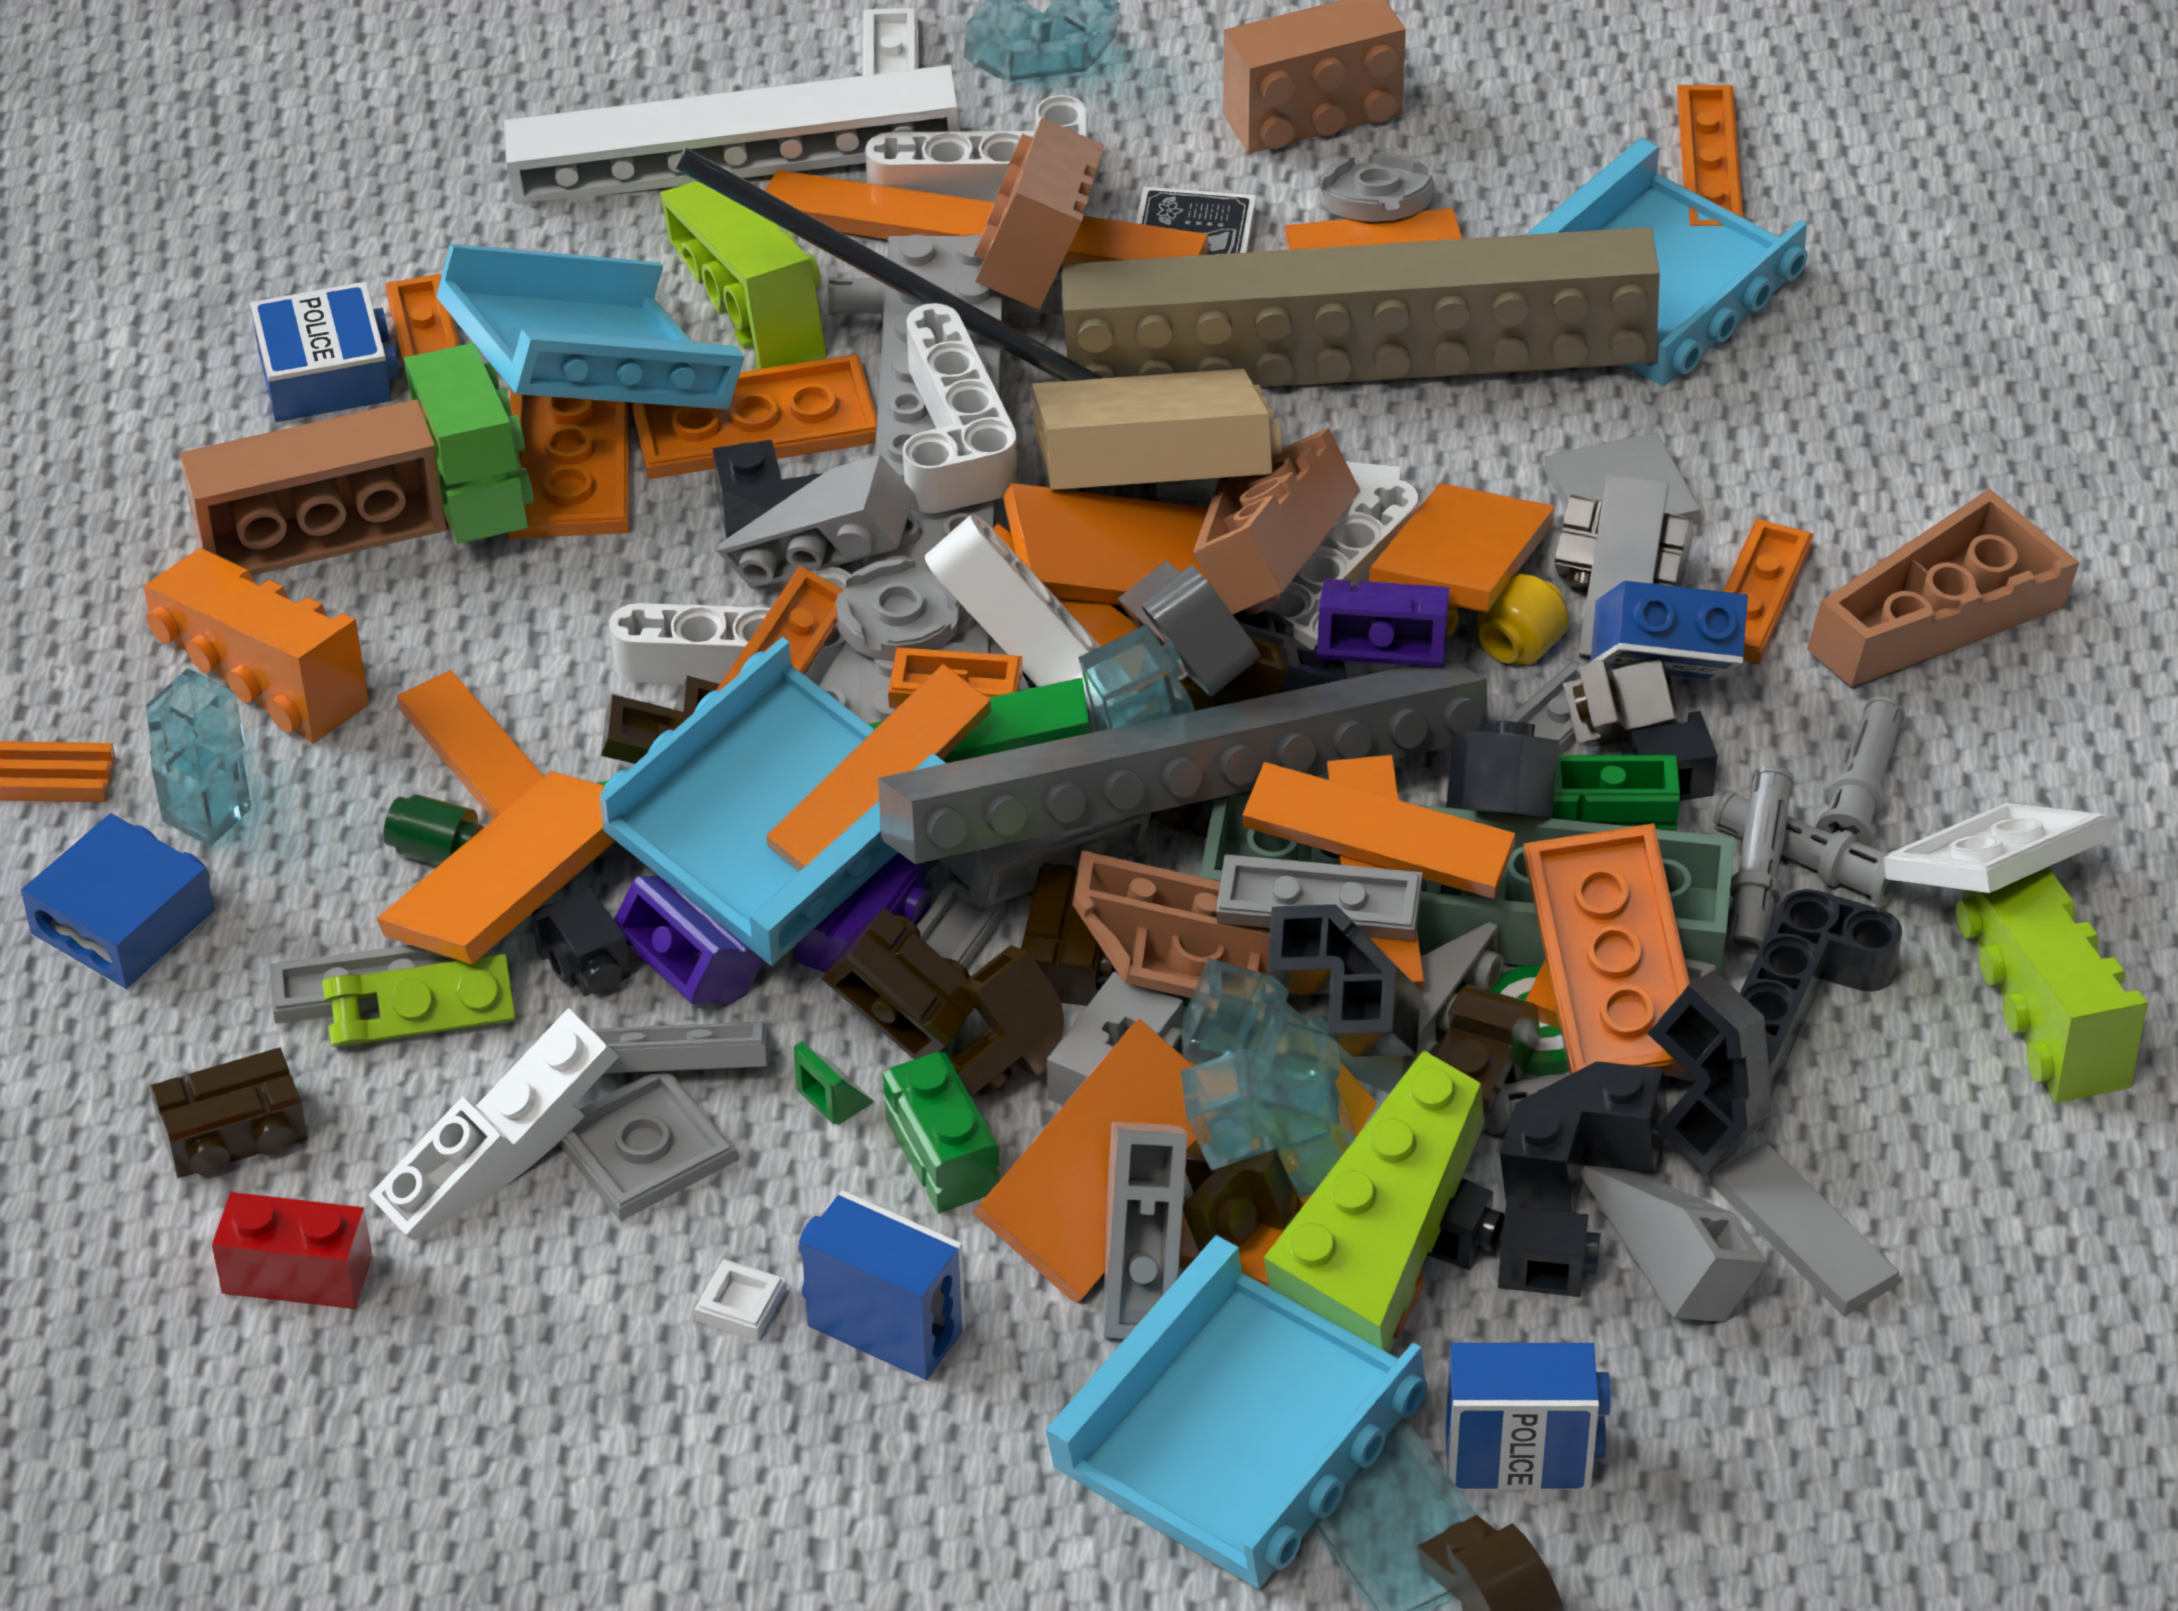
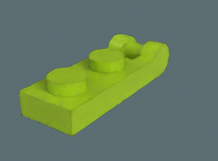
M506 954L481 957L474 964L459 960L363 975H339L322 980L324 1001L330 1002L332 1005L334 1023L328 1026L330 1046L335 1048L515 1021ZM378 997L380 1018L361 1020L358 1000Z

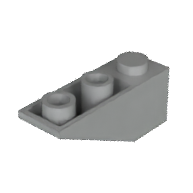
M881 454L829 469L718 545L717 552L747 585L753 589L790 579L799 566L809 571H815L819 568L833 567L898 549L914 492Z
M1488 922L1421 956L1424 992H1421L1417 1055L1352 1057L1333 1040L1334 1056L1343 1063L1357 1080L1390 1094L1423 1050L1436 1057L1449 1029V1008L1460 990L1466 985H1474L1491 990L1499 980L1503 970L1504 957L1498 954V925Z
M1584 1166L1579 1172L1596 1198L1597 1207L1609 1218L1626 1244L1628 1255L1641 1267L1654 1287L1662 1307L1673 1318L1725 1322L1767 1264L1766 1259L1737 1216L1730 1211L1637 1171Z

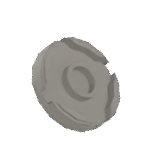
M1375 153L1374 155H1369L1368 163L1355 164V157L1343 158L1330 165L1320 177L1322 205L1331 213L1351 220L1367 222L1393 221L1415 215L1426 209L1433 200V177L1430 174L1428 175V168L1419 160L1404 155Z
M901 558L877 561L855 571L846 580V588L841 594L838 593L835 602L836 619L840 635L854 650L871 658L894 661L897 647L928 650L942 649L957 634L962 617L961 603L938 580L931 569L929 571L924 568L915 567V560Z

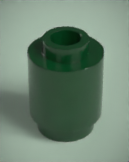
M414 794L410 798L399 796L393 801L385 819L383 837L385 844L395 847L400 856L439 866L484 827L478 824V816L474 809Z

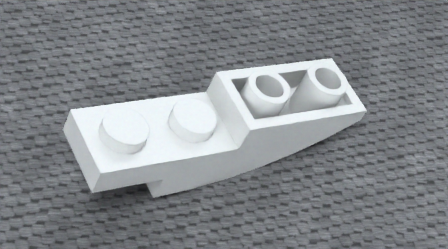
M568 1008L476 1106L462 1096L369 1196L409 1238L414 1240L507 1186L559 1143L585 1117L574 1104L618 1059L619 1055L578 1015Z

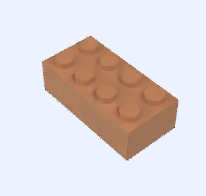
M418 399L179 452L198 549L202 548L248 569L251 576L446 531L435 445Z

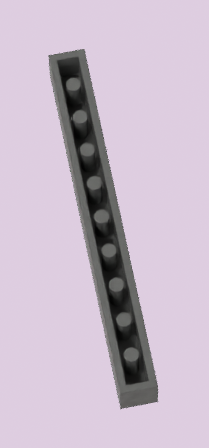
M1444 658L1443 668L1406 666L878 778L881 840L913 863L918 864L1251 791L1254 788L1264 762L1312 776L1327 774V761L1392 755L1393 759L1452 747L1453 733L1469 734V731L1479 732L1480 723H1487V679L1449 658Z

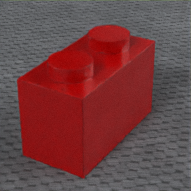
M237 1192L229 1193L212 1242L222 1294L356 1309L373 1257L364 1207Z

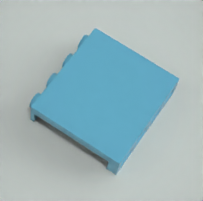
M1640 137L1525 235L1652 227L1660 272L1657 363L1629 364L1624 366L1664 387L1680 373H1690L1698 364L1701 355L1717 342L1722 343L1726 341L1742 320L1753 311L1761 310L1777 289L1788 280L1793 281L1800 275L1808 258V252L1805 250L1807 223L1799 220L1781 237L1772 234L1658 174L1659 146ZM1689 207L1698 212V220H1715L1725 226H1690Z
M450 244L436 297L515 394L729 409L745 358L740 350L733 345L692 342L659 305L654 297L663 270V265L660 262Z
M781 637L765 652L759 651L753 654L745 662L739 675L720 691L714 690L708 693L699 702L694 714L674 731L667 730L663 732L653 742L649 752L629 770H621L614 774L599 795L604 832L771 966L898 853V851L881 840L879 801L800 872L768 847L766 835L874 731L871 726L791 665L790 643L784 637ZM932 753L914 770L946 763Z
M1215 1235L1047 1427L1046 1435L1053 1467L1135 1518L1260 1589L1276 1569L1283 1570L1292 1562L1300 1548L1302 1537L1318 1518H1327L1335 1510L1342 1498L1345 1485L1360 1467L1367 1468L1375 1462L1384 1447L1386 1436L1402 1417H1411L1418 1410L1427 1392L1422 1347L1412 1343L1398 1359L1243 1274L1239 1248Z

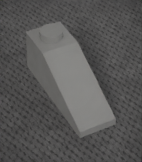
M1112 1122L1107 1184L1104 1338L1125 1339L1178 1279L1188 1133L1181 1126Z

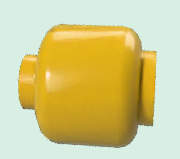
M1519 574L1514 576L1488 612H1477L1478 636L1481 645L1492 658L1501 663L1533 664L1542 658L1568 630L1569 614L1561 592L1552 583L1532 575Z

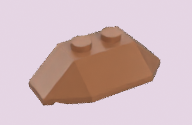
M1082 850L1072 905L1124 983L1251 1012H1256L1288 991L1267 971L1270 928L1217 923L1216 906L1220 881Z

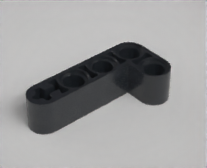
M1811 889L1796 890L1788 894L1781 902L1740 991V994L1764 1015L1771 1097L1823 980L1867 992L1882 990L1890 986L1894 981L1903 929L1899 920L1893 914L1880 908Z

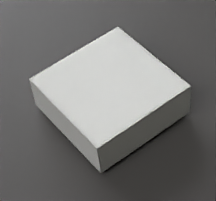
M723 1259L694 1309L695 1321L759 1341L787 1291L786 1278Z

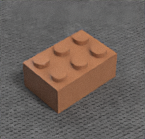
M1339 0L1224 29L1223 115L1248 154L1266 149H1279L1289 143L1320 135L1329 136L1337 133L1339 130L1370 122H1383L1390 117L1403 114L1406 28L1386 0Z

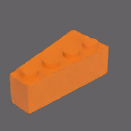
M202 548L197 549L143 585L148 607L146 621L154 636L164 644L174 642L185 650L193 664L204 673L214 671L225 679L233 693L241 701L249 703L253 700L269 712L274 723L282 731L290 733L295 730L314 744L369 705L355 618L340 613L331 619L324 615L326 612L323 604L309 597L296 603L288 599L283 585L270 579L261 585H257L248 569Z

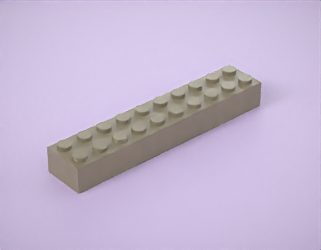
M1652 227L1061 264L1067 358L1104 378L1244 368L1252 384H1259L1260 388L1657 363L1660 272Z

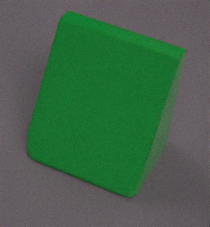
M802 1041L794 1046L796 1089L833 1125L841 1124L873 1103L874 1100L830 1060Z

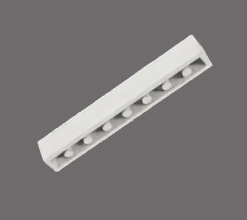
M951 65L504 120L506 163L514 203L603 196L685 185L696 181L675 169L685 148L696 152L741 178L772 175L775 174L776 170L796 172L866 163L865 148L867 142L881 133L960 132Z

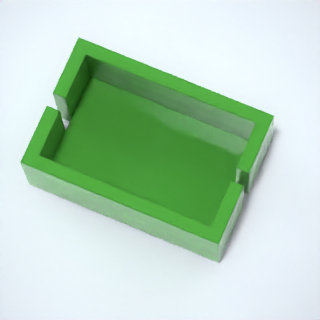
M474 343L405 357L404 363L411 400L418 399L421 409L423 408L425 412L423 414L435 445L444 515L456 543H464L528 528L524 505L534 503V497L527 469L521 468L517 453L525 450L523 432L518 416L512 415L505 388L500 389L495 368L490 362L483 363Z

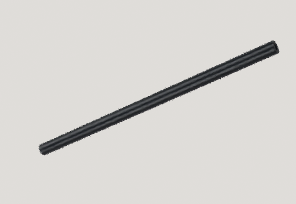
M685 148L675 166L676 170L922 305L937 303L953 308L959 314L967 330L1060 381H1078L1104 378L696 152Z

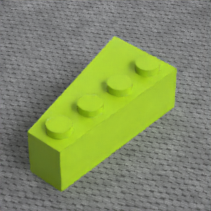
M698 181L660 192L669 241L698 283L704 282L711 303L718 313L728 312L731 322L737 329L733 331L734 336L741 347L746 349L754 346L756 369L820 360L827 357L816 294V287L821 286V274L818 264L811 253L806 254L797 246L788 231L783 232L775 223Z
M2044 868L1991 893L1964 890L1963 899L1958 900L1956 904V918L1960 932L1966 939L1974 938L1980 950L1979 964L1982 976L1987 985H1997L2003 996L2002 1007L2006 1025L2012 1034L2021 1033L2027 1045V1063L2034 1081L2037 1083L2045 1081L2055 1103L2131 1088L2148 1002L2139 990L2125 992L2119 984L2120 982H2125L2124 969L2115 957L2100 958L2097 932L2089 921L2075 923L2074 901L2050 868Z
M1423 1050L1264 1256L1269 1288L1390 1353L1394 1344L1393 1335L1402 1314L1407 1312L1415 1293V1282L1427 1253L1432 1252L1440 1233V1222L1450 1198L1455 1196L1485 1123L1481 1083Z

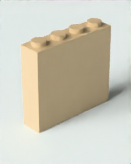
M1244 368L1032 383L1035 442L1051 490L1272 474L1271 456L1281 455L1282 452L1279 419H1274L1273 408L1267 406L1266 396H1261L1260 385L1252 384Z

